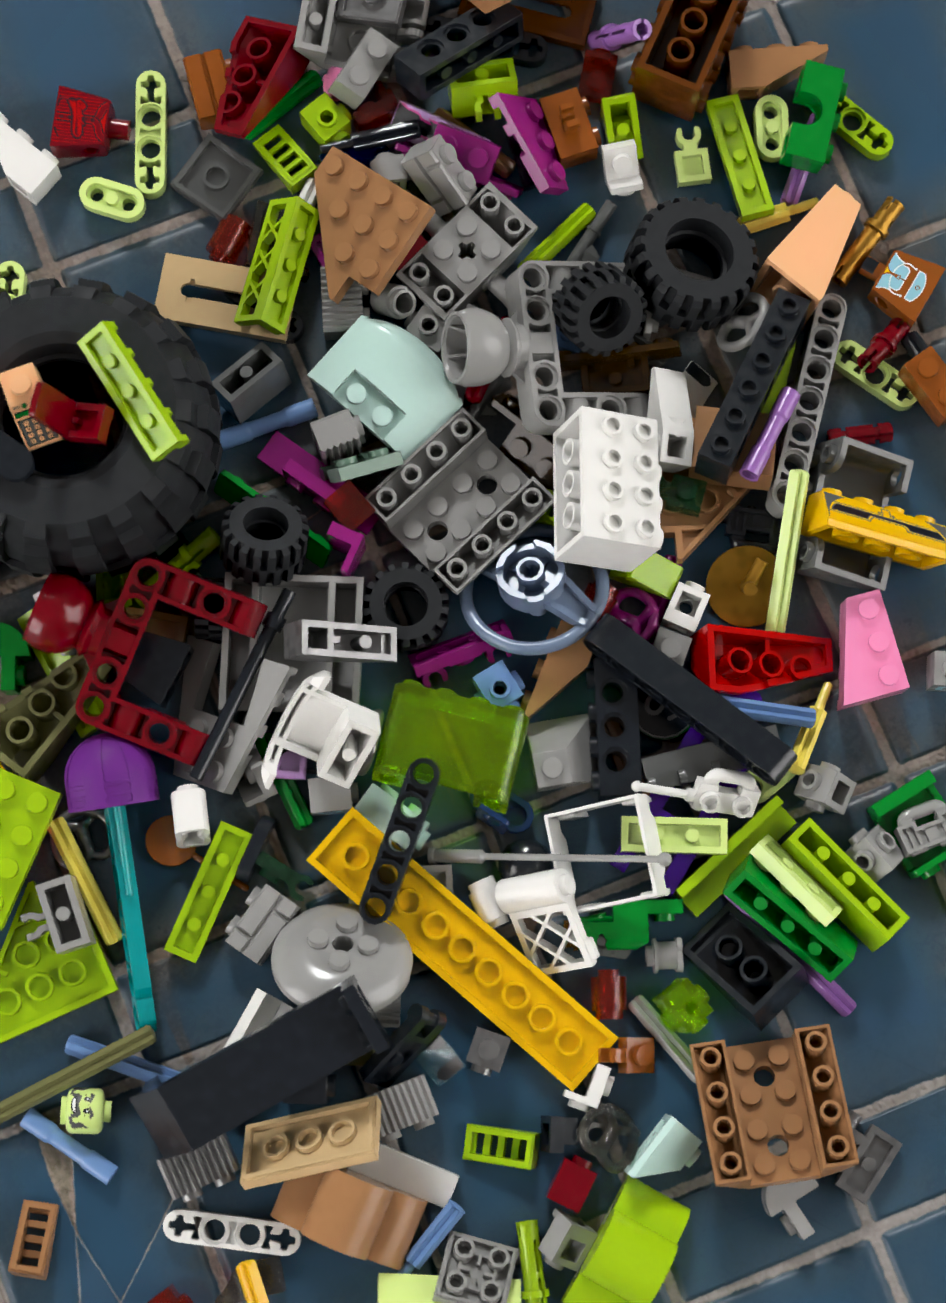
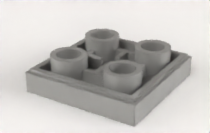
M451 1230L432 1301L439 1303H507L519 1249Z

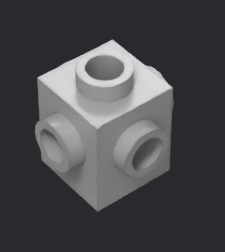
M824 761L821 762L820 766L808 763L805 773L798 778L793 794L805 801L803 807L810 811L823 814L824 810L844 815L857 783L840 773L841 769L833 764Z
M879 824L868 832L863 827L848 840L852 846L845 852L875 883L891 872L905 857L893 836L886 832Z

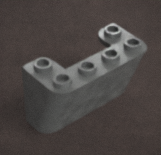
M846 436L818 443L814 447L809 468L810 477L804 515L808 496L821 491L822 488L838 489L842 491V496L851 499L854 497L868 498L874 501L873 505L884 508L888 506L889 497L907 493L914 461ZM902 472L901 478L898 484L896 485L897 477L899 473ZM800 535L795 574L865 591L880 589V592L886 589L892 558L887 556L876 558L873 555L824 542L822 538L816 536L807 537ZM880 568L879 576L875 581L876 572Z

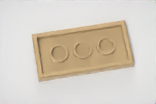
M377 1095L246 1125L240 1184L244 1190L379 1160L380 1099Z

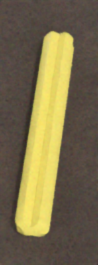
M58 817L52 820L48 831L70 875L76 877L83 901L105 944L110 946L119 942L122 939V932L65 819Z

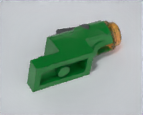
M683 899L640 900L612 906L611 915L606 916V912L580 917L587 937L593 936L600 956L626 959L632 950H637L649 943L648 915H654V922L675 921V915L683 914ZM563 920V927L568 929L569 921ZM568 941L565 948L580 951L577 946Z

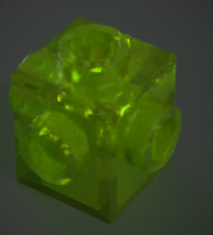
M688 977L676 978L652 1000L663 1013L660 1015L661 1021L672 1032H691L695 1034L709 1022L706 1017L714 1011L708 1003L710 997L706 991L698 984L693 985Z

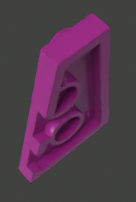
M498 92L488 98L493 110L499 107L504 115L507 124L503 125V128L508 137L513 136L523 150L520 153V158L539 193L559 196L569 190L565 180V170L558 161L554 150V140L548 133L543 119V109L537 100Z

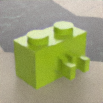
M513 57L489 60L448 85V96L453 119L475 116L476 122H483L482 115L493 113L495 120L501 119L502 112L498 107L493 110L488 98L497 92L518 96V79Z

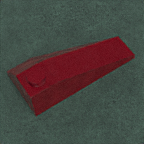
M245 16L231 41L230 53L232 57L230 67L226 68L224 75L227 82L225 92L220 96L214 125L216 133L245 139L300 80L310 60L293 49L297 26Z

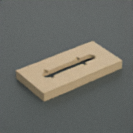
M170 253L165 254L155 306H157L160 315L165 319L169 318L175 321L178 325L286 344L293 312L292 307L285 334L275 335L260 325L239 326L234 323L238 305L194 297L189 298L184 296L181 290L184 286L191 285L242 295L249 267ZM266 270L260 276L258 284L265 278ZM250 308L249 314H254L255 308Z

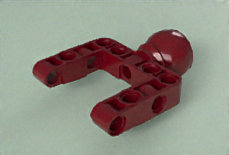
M150 557L143 558L133 565L120 597L106 604L103 599L94 602L91 592L77 578L63 573H50L33 607L24 631L23 640L33 648L44 653H66L76 648L79 657L84 655L89 671L75 705L76 714L80 720L128 741L194 766L210 734L198 731L188 726L186 722L153 708H144L122 699V696L119 695L157 601L161 600L251 638H255L268 606ZM150 565L158 571V580L154 585H145L140 581L139 571L143 566ZM210 593L220 594L224 599L222 610L215 613L208 611L204 605L206 595ZM137 598L143 602L145 611L141 617L134 618L127 614L125 605L129 599ZM102 664H112L117 669L118 674L115 681L104 682L101 680L98 670ZM96 696L100 698L104 704L103 712L96 715L90 714L85 708V700L88 697ZM157 723L166 725L170 731V736L165 741H156L150 734L151 726Z

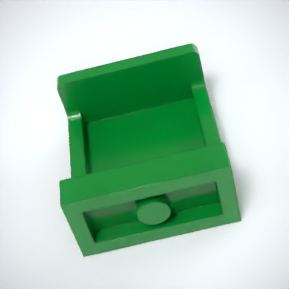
M930 770L923 772L866 808L875 825L879 824L886 832L890 833L900 849L901 847L893 832L898 827L897 819L899 814L909 807L932 799L941 800L945 803L933 784L937 780ZM932 813L914 820L917 827L934 821V814ZM939 845L919 855L908 858L904 857L900 863L910 879L921 876L923 880H926L941 870L938 864L946 859V846L942 847Z

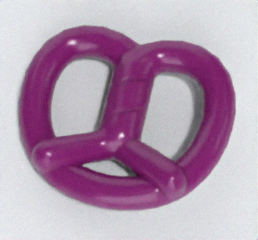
M625 587L618 590L611 598L609 612L607 613L631 628L646 641H649L653 636L660 616L655 599L648 592L637 587ZM627 597H634L641 600L647 607L639 616H635L619 608L622 600ZM648 620L645 629L641 633L642 625Z

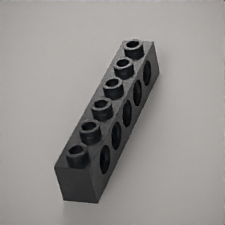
M781 288L778 289L698 452L695 473L721 484H727L804 326L810 300Z

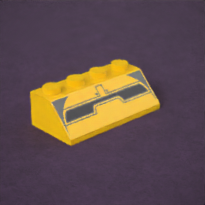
M822 488L821 491L808 496L801 535L816 536L822 538L824 542L876 557L887 556L892 558L893 562L921 570L946 564V526L936 524L935 519L925 515L912 517L905 515L904 510L899 507L885 506L882 508L873 505L874 501L868 498L854 497L851 499L842 496V491L834 488Z

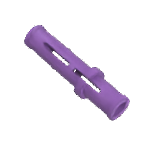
M641 18L619 25L614 23L606 24L600 30H593L589 33L587 44L592 51L598 50L599 52L604 49L614 51L624 44L648 39L652 33V26L647 19L641 20Z

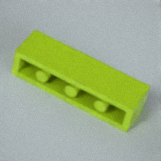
M810 817L780 845L844 907L837 917L872 953L889 941L909 920L910 917Z

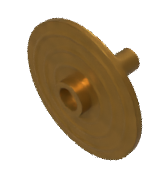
M751 545L734 547L722 553L713 562L706 578V593L711 595L708 601L714 612L721 619L735 626L754 627L765 623L776 557L763 548Z

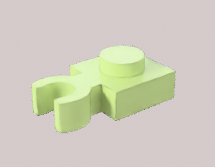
M694 126V138L691 140L685 139L682 136V129L677 128L675 142L682 149L674 151L673 155L678 187L711 183L712 176L708 148H698L701 138L699 126Z

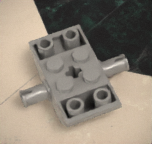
M489 182L450 221L445 222L436 213L433 215L424 229L432 239L396 274V277L405 286L410 288L444 322L451 312L466 309L468 303L472 305L486 290L494 294L507 308L505 291L507 279L502 274L514 263L537 231L538 226ZM471 254L473 255V258L471 259L467 256L464 259H461V255Z

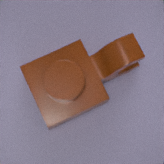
M618 1037V1048H598V1062L618 1063V1073H654V1038Z

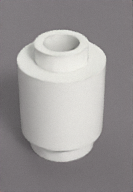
M491 875L469 885L468 888L471 894L468 897L475 913L494 929L509 922L507 916L509 914L503 913L497 905L495 888L498 882Z

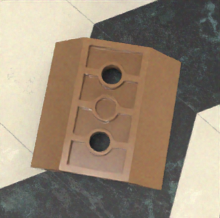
M830 1024L794 1029L792 1037L743 1045L726 1047L725 1039L689 1045L715 1186L739 1189L768 1187L820 1179L859 1165ZM759 1070L769 1071L774 1078V1082L766 1087L760 1086L755 1082L754 1074ZM775 1138L783 1140L788 1147L787 1153L782 1156L773 1155L768 1149V1142Z

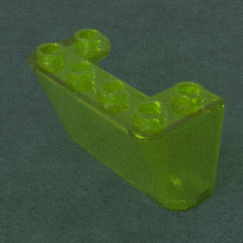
M403 680V683L395 684L372 771V780L402 787L407 770L413 761L424 757L432 758L441 768V779L438 785L474 794L473 806L479 807L482 803L495 812L507 814L527 737L529 717L524 714L523 709L517 706L506 705L501 707L491 704L490 701L482 697L466 698L458 696L450 689L438 688L434 690L423 687L421 683L414 680ZM421 763L415 770L416 779L431 782L434 778L433 768L429 764Z

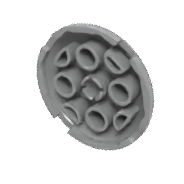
M332 903L308 909L295 916L282 928L272 947L271 969L279 989L289 1000L298 1006L325 993L354 975L374 1012L395 1001L407 987L413 967V953L408 940L405 938L406 935L389 920L387 921L390 924L386 922L376 925L369 924L360 916L358 905Z

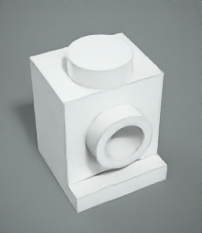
M686 581L685 584L679 582L660 625L688 637L692 636L711 595L705 593V588L695 582ZM682 603H687L691 606L692 611L689 614H685L680 611L679 606Z

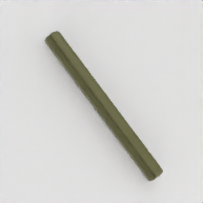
M146 1025L1 1101L0 1124L151 1046L157 1041L154 1030L150 1025Z

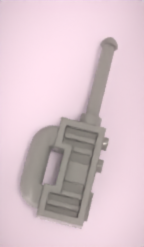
M937 799L928 800L909 807L899 814L897 819L898 827L893 832L905 858L919 855L939 845L942 847L946 846V804L943 801ZM932 813L934 814V821L917 827L914 820Z

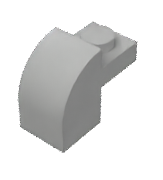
M814 1179L762 1187L761 1199L766 1214L773 1217L782 1211L784 1215L779 1219L790 1236L797 1234L800 1239L805 1240L814 1234L815 1231L796 1201L817 1188L819 1184Z

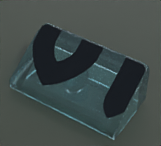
M441 1033L416 1058L438 1087L466 1066Z

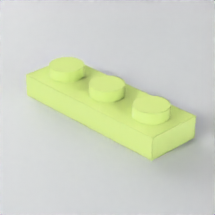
M621 816V852L645 853L638 816ZM654 817L662 852L671 854L727 855L728 819Z
M769 834L749 851L758 867L765 872H770L780 882V887L787 895L795 897L805 906L807 914L814 921L821 922L827 927L844 909Z

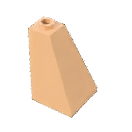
M835 184L767 257L757 274V279L750 292L763 295L770 305L779 288L810 300L807 318L804 323L805 326L825 295L861 204L850 193Z

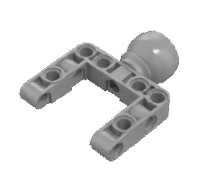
M526 261L511 273L505 282L509 318L500 320L494 314L484 309L466 308L451 312L445 321L442 331L441 357L448 380L453 384L464 387H478L493 382L500 375L504 378L511 377L512 375L516 378L522 424L532 434L553 435L581 406L647 418L649 397L647 393L563 391L555 318L552 311L553 301L558 300L554 295L556 290L561 291L563 285L560 283L564 277L568 280L572 276L570 272L573 269L582 270V264L588 262L594 266L595 262ZM604 262L605 264L615 265L622 272L625 267L624 263ZM523 278H526L530 282L531 287H529L524 282ZM610 297L604 298L597 304H604L610 300ZM527 310L532 312V314L535 317V320L528 315ZM535 375L542 380L543 386L536 381ZM539 408L546 413L547 419L542 417Z

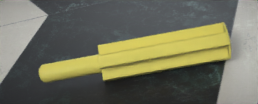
M815 197L790 206L783 202L774 205V215L742 223L740 217H738L737 221L740 225L745 224L750 234L791 221L790 216L812 209L819 202V199Z
M830 682L823 683L815 705L809 707L816 710L815 725L812 728L801 727L793 746V751L797 754L798 758L788 770L793 774L802 775L805 773L806 766L827 715L824 708L833 688Z

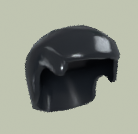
M532 839L514 841L507 845L502 852L550 854L546 846ZM499 860L498 872L502 879L553 869V861Z

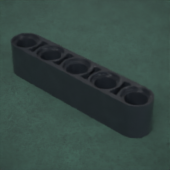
M432 758L416 759L407 770L359 904L360 916L369 924L383 923L393 912L441 779V768ZM421 763L429 764L434 770V778L427 784L419 782L415 776V770ZM408 797H415L422 804V811L416 817L408 816L404 812L403 803ZM400 830L408 834L410 844L407 849L398 850L394 848L391 843V836L395 831ZM391 864L396 868L398 877L394 883H385L381 880L379 870L382 865ZM379 898L385 903L384 915L376 917L369 913L367 909L369 899Z

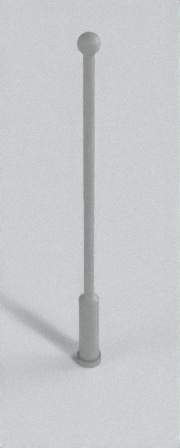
M430 847L427 853L429 864H482L485 860L637 862L659 863L661 866L666 867L672 862V857L667 852H662L659 856L485 853L481 849H437V847Z

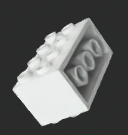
M581 406L553 433L554 561L630 573L661 549L664 539L663 530L660 528L663 500L659 494L662 468L659 465L658 449L661 438L658 433L656 419Z

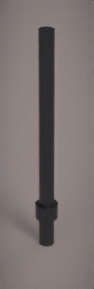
M283 588L272 612H267L262 622L264 627L189 774L192 778L202 782L276 633H281L287 621L284 617L296 595L291 590Z

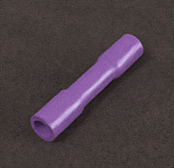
M783 387L770 410L769 418L756 443L751 447L739 470L740 475L746 480L758 481L770 458L771 450L780 432L789 421L801 397L795 389L791 387Z

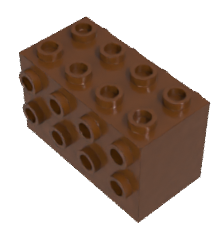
M660 0L655 22L650 23L652 33L648 39L644 40L645 44L642 52H637L630 70L632 73L628 84L633 85L632 92L635 93L636 100L688 122H692L696 112L702 114L709 98L708 94L711 86L715 84L722 68L723 59L728 55V51L732 46L737 27H740L744 19L749 0Z

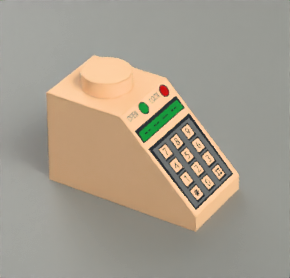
M33 362L0 373V383L25 446L29 451L63 440L62 436L31 418L28 414L36 383L43 382Z

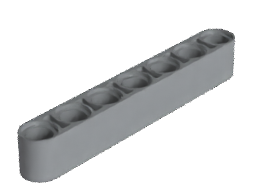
M834 293L824 295L809 319L793 389L799 392L801 396L799 401H808L812 405L813 410L803 409L798 401L789 421L783 427L774 463L773 478L770 489L767 492L765 505L767 511L776 518L782 519L784 504L779 502L777 494L786 495L789 471L785 468L784 463L791 462L798 469L809 473L847 313L845 300ZM822 309L832 311L835 318L825 316ZM820 339L824 341L828 348L818 347L814 340ZM807 370L816 371L821 379L811 378ZM792 432H801L805 436L806 441H797L793 437Z

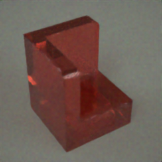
M350 480L343 483L324 500V505L340 522L339 524L351 530H355L376 511Z

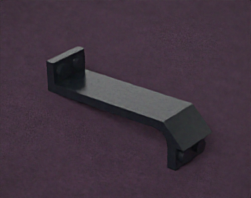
M353 975L325 993L301 1004L169 1080L161 1083L158 1076L145 1082L141 1092L129 1099L164 1159H168L200 1148L373 1049L377 1055L390 1048V1037L360 988L356 977Z

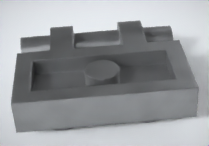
M850 1110L849 1117L854 1140L858 1144L856 1149L859 1165L842 1170L833 1184L863 1204H866L903 1144L874 1124H870L863 1135L856 1130L862 1117Z

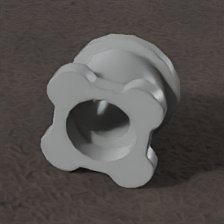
M676 937L673 938V941L657 942L656 938H652L651 945L645 946L646 967H652L654 974L658 973V970L675 969V972H683L682 938Z

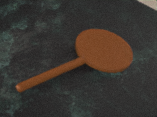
M173 815L163 816L155 820L148 828L145 846L148 854L155 862L163 866L174 867L182 865L192 858L202 864L204 857L195 852L197 847H177ZM234 877L232 884L247 892L249 886Z

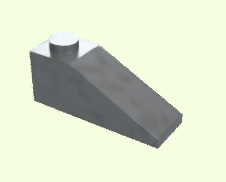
M300 619L284 625V660L397 662V627Z

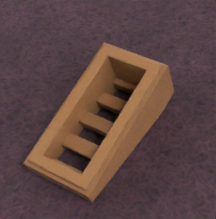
M24 1199L8 1267L9 1273L20 1277L47 1280L59 1205ZM30 1213L47 1215L48 1221L30 1220ZM28 1228L45 1230L44 1237L27 1234ZM25 1243L42 1245L41 1251L24 1249ZM22 1258L39 1260L38 1266L22 1264Z

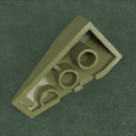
M78 654L74 655L53 669L49 676L34 686L29 685L21 691L20 695L5 705L3 703L0 705V761L20 777L37 783L57 758L81 721L76 714L75 705L89 671L84 655L80 657ZM102 664L98 670L101 680L106 682L113 668L108 664ZM96 696L88 697L85 700L86 710H88Z

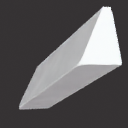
M380 1142L379 1160L348 1167L350 1170L442 1208L451 1199L460 1177L458 1174Z

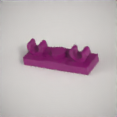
M503 619L487 625L496 633L513 639L511 631ZM470 631L410 654L408 658L417 678L420 677L424 686L430 688L429 676L434 672L440 673L444 682L448 681V674L445 670L447 666L467 665L475 657L482 655V653L485 654L491 664L495 663L493 651L496 648L483 641L474 631ZM505 652L507 657L512 656V653Z

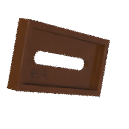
M461 0L457 17L474 8L475 5L469 0ZM535 0L559 7H566V9L571 11V15L567 18L513 5L523 13L524 32L540 35L549 43L584 51L597 0Z

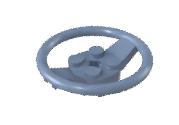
M534 523L518 539L527 537L554 538V526ZM533 540V543L523 544L518 547L516 543L511 545L481 573L497 582L500 596L513 609L530 613L533 616H541L548 610L574 626L567 632L551 639L534 642L517 641L506 638L490 629L481 620L474 605V580L459 593L461 610L465 620L475 634L499 650L527 656L556 652L583 638L602 616L609 595L608 571L604 568L592 567L596 581L595 596L592 602L567 577L564 563L554 561V547L550 543Z

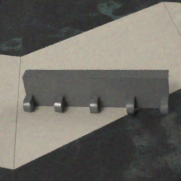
M776 724L764 727L779 738ZM711 741L641 759V766L647 784L672 788L694 783L697 776L704 777L707 772L715 768L737 771L747 769Z

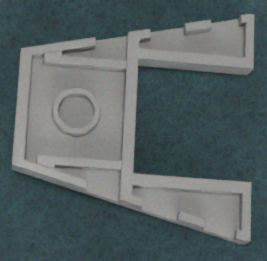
M188 635L187 644L191 645L195 651L184 671L179 720L186 722L188 726L198 731L210 734L219 716L204 712L202 709L221 650V644L205 639H196L195 636ZM263 659L244 725L234 721L231 722L202 782L189 776L194 766L176 759L173 775L232 795L252 758V755H249L254 743L257 738H263L268 728L265 723L274 707L279 708L286 694L282 691L290 676H296L298 669L272 660Z

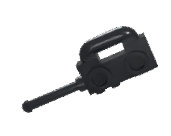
M737 504L720 522L726 524L724 536L729 537L733 548L751 545L763 548L773 555L777 554L781 518L772 516L768 511L758 510L755 506L745 508ZM746 533L768 536L767 542L744 538Z

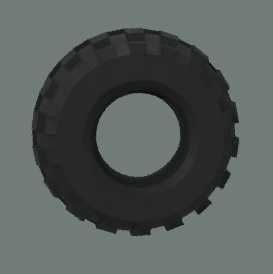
M55 278L29 282V293L11 299L6 291L0 293V373L31 362L37 368L42 380L69 370H94L77 342L101 321H114L118 327L116 332L125 347L131 348L135 356L133 359L145 378L152 380L154 383L152 389L164 407L170 408L173 413L171 419L180 433L186 434L190 440L187 445L174 449L161 461L152 462L124 418L122 433L113 451L100 464L86 472L71 476H53L34 470L32 475L22 482H11L0 475L1 561L6 563L11 569L33 577H42L50 573H63L75 577L79 581H90V575L109 572L114 577L130 571L136 561L156 551L158 556L177 542L179 538L176 533L188 520L194 522L209 499L206 492L211 479L214 480L218 475L223 451L220 444V430L223 422L219 400L206 364L197 353L193 341L175 321L169 318L165 319L160 315L157 306L128 290L124 297L115 294L109 284L101 281L79 278L78 285H74L73 288H62L59 281ZM0 383V430L6 433L5 427L11 411Z

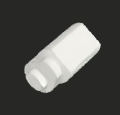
M196 784L178 786L177 790L171 793L177 847L190 848L210 844L211 837L205 790L198 788Z

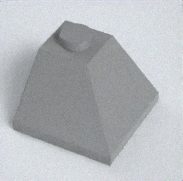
M588 713L525 724L537 792L591 783V771H597L596 757H590L589 737L595 736V725L588 722Z

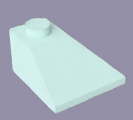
M665 1113L622 1170L632 1178L679 1171L684 1165L690 1168L702 1153L698 1148L702 1141L673 1116Z

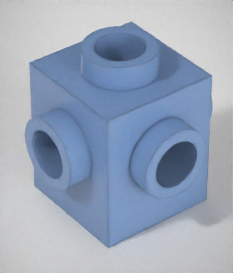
M503 660L498 661L472 677V683L478 693L474 694V698L484 713L490 710L493 717L499 713L506 717L521 707L519 701L523 699L524 694L521 690L525 688V685L516 670L509 672ZM502 688L505 693L498 695L494 692V689Z

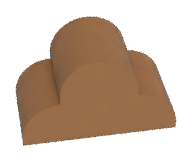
M346 1167L284 1181L270 1216L299 1230L302 1235L330 1249L354 1258L368 1259L378 1264L401 1270L428 1201Z

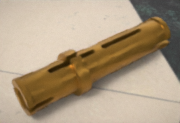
M888 196L872 218H867L864 222L865 228L836 265L831 278L835 284L838 285L839 281H841L840 287L845 288L879 241L886 239L889 235L888 229L905 210L900 201L895 199L892 203L893 197Z

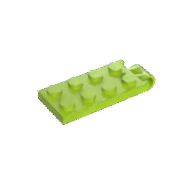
M1 768L0 931L6 925L63 796L61 793Z

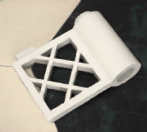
M561 867L501 879L495 888L497 905L503 913L509 914L525 956L546 975L593 967L597 963L596 959L600 956L593 936L587 937L572 899L576 889L575 880L565 868ZM565 911L570 923L568 929L551 920L555 912ZM530 917L542 925L538 935L527 929L524 918ZM547 928L563 938L559 948L543 939ZM568 941L580 949L583 958L576 959L564 952ZM538 947L555 956L552 963L541 965L536 952Z

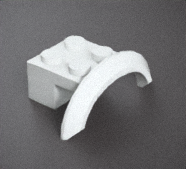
M322 670L309 676L301 683L292 696L270 739L261 768L265 789L269 790L276 778L277 767L283 748L316 761L318 777L349 789L381 734L379 713L326 691L325 688L331 679L329 671Z

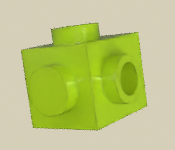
M326 92L299 112L301 125L319 145L350 138L352 133L351 114L343 104L339 103L336 105Z

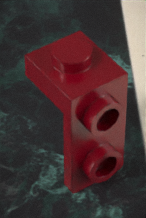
M37 382L28 414L31 418L70 442L106 444L114 409L106 404L77 403L49 384Z

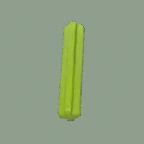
M582 203L524 258L517 268L526 261H551L593 221L596 216L595 210L588 203Z

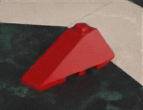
M706 624L690 636V638H693L690 644L691 670L700 681L717 693L741 695L828 674L833 671L831 638Z

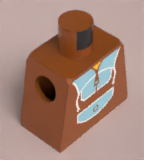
M894 250L886 265L868 255L858 273L875 282L867 296L868 300L891 319L901 318L900 326L906 321L909 329H911L946 268L899 250Z

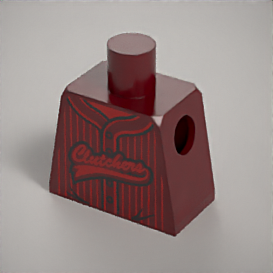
M59 86L49 146L56 158L107 156L110 150L111 139L129 141L131 121L114 119V107L112 102L106 98L69 87Z

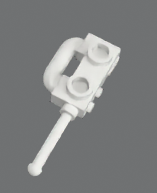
M724 768L712 769L704 777L697 776L693 788L687 787L685 790L641 783L639 780L631 784L632 790L637 793L641 791L684 798L685 801L689 802L691 808L696 811L703 810L706 813L712 814L715 812L735 815L739 818L753 817L761 795V791L756 785V780L750 773ZM723 782L738 786L737 788L719 786V783Z

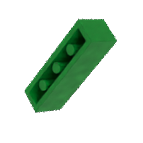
M749 854L729 875L722 893L831 983L854 960L858 941L834 921L827 927L821 922L814 921L807 914L805 906L795 897L787 895L780 887V882L770 872H765L759 868L754 861V857Z

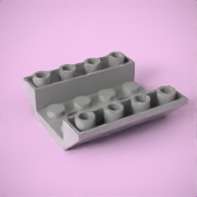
M463 407L404 461L403 465H399L363 499L390 534L427 571L432 570L436 574V578L441 580L445 587L456 595L465 589L554 505V496L534 476L529 479L488 439L486 429ZM491 479L497 484L496 490L491 494L481 493L478 490V486L483 480ZM435 525H443L448 529L445 538L433 540L429 537L430 529Z

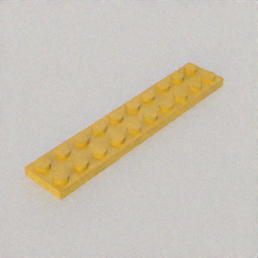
M352 807L307 858V861L359 906L384 833ZM391 840V843L394 846V848L402 850L396 843H394ZM413 858L411 859L393 912L387 920L395 924L406 935L413 954L573 1092L598 1063V1048H611L618 1040V1036ZM384 864L379 870V876L385 883H394L397 880V870L391 864ZM371 898L367 903V909L371 915L376 917L384 915L386 907L381 899Z

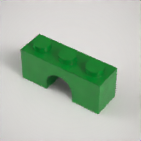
M806 60L799 72L793 103L809 108L814 115L815 123L806 125L792 122L785 134L779 160L780 165L817 174L824 164H829L834 145L829 144L831 133H836L841 114L836 113L838 102H843L848 83L843 82L845 69Z

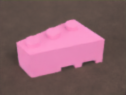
M880 589L847 597L840 604L839 698L837 700V711L901 694L910 688Z

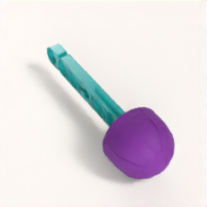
M102 733L83 741L72 752L67 761L64 784L68 812L74 813L104 808L136 1030L146 1025H150L156 1031V1013L152 997V985L125 805L159 800L157 775L154 762L143 746L111 733Z

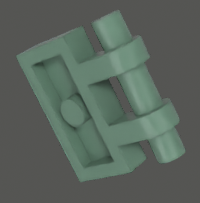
M384 447L359 453L358 457L351 456L333 460L330 462V465L319 468V474L323 481L329 480L330 483H337L403 465L404 462L401 451L389 453L388 448Z

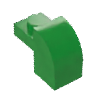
M0 622L1 691L6 695H20L21 686H25L27 680L26 666L21 665V661H35L34 651L31 645L23 640V635L16 628Z

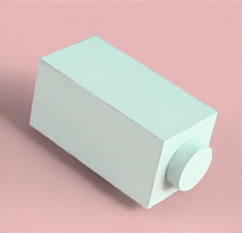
M372 783L355 806V809L385 834L399 793L385 783H382L380 787ZM413 803L408 807L403 805L404 812L411 817L418 816L422 811ZM426 820L415 848L418 851L422 849L431 836L427 832L430 824ZM398 830L391 836V840L403 850L408 848L410 838L406 832Z

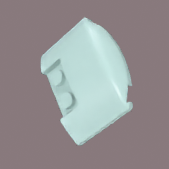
M361 315L307 374L314 383L344 409L348 408L353 417L358 415L362 425L393 452L401 451L403 461L414 453L463 406L462 399L458 396L456 385L448 380L444 372L442 361L426 344L395 324L384 320L372 319L369 316Z

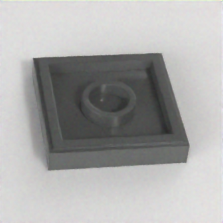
M208 133L172 180L170 187L225 225L263 175V169Z

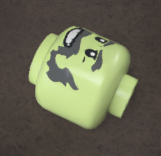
M71 1088L68 1095L62 1096L60 1124L66 1125L67 1131L71 1134H99L103 1129L104 1122H111L112 1101H105L104 1091L100 1088Z

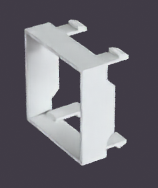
M633 794L544 815L551 854H569L567 841L561 832L559 820H577L589 817L586 811L622 803L623 806H636L645 854L659 856L662 850L656 821L649 807V803L652 802L651 798L647 794ZM553 861L554 869L565 868L573 876L571 861ZM647 863L653 888L652 891L642 892L637 897L609 903L599 902L577 906L578 914L640 900L668 896L670 888H666L664 880L665 867L659 863ZM574 892L572 899H573V902H574L575 907H576L575 898H574L575 892Z

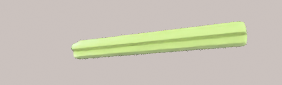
M791 469L789 472L765 631L781 633L786 631L810 474L802 469Z

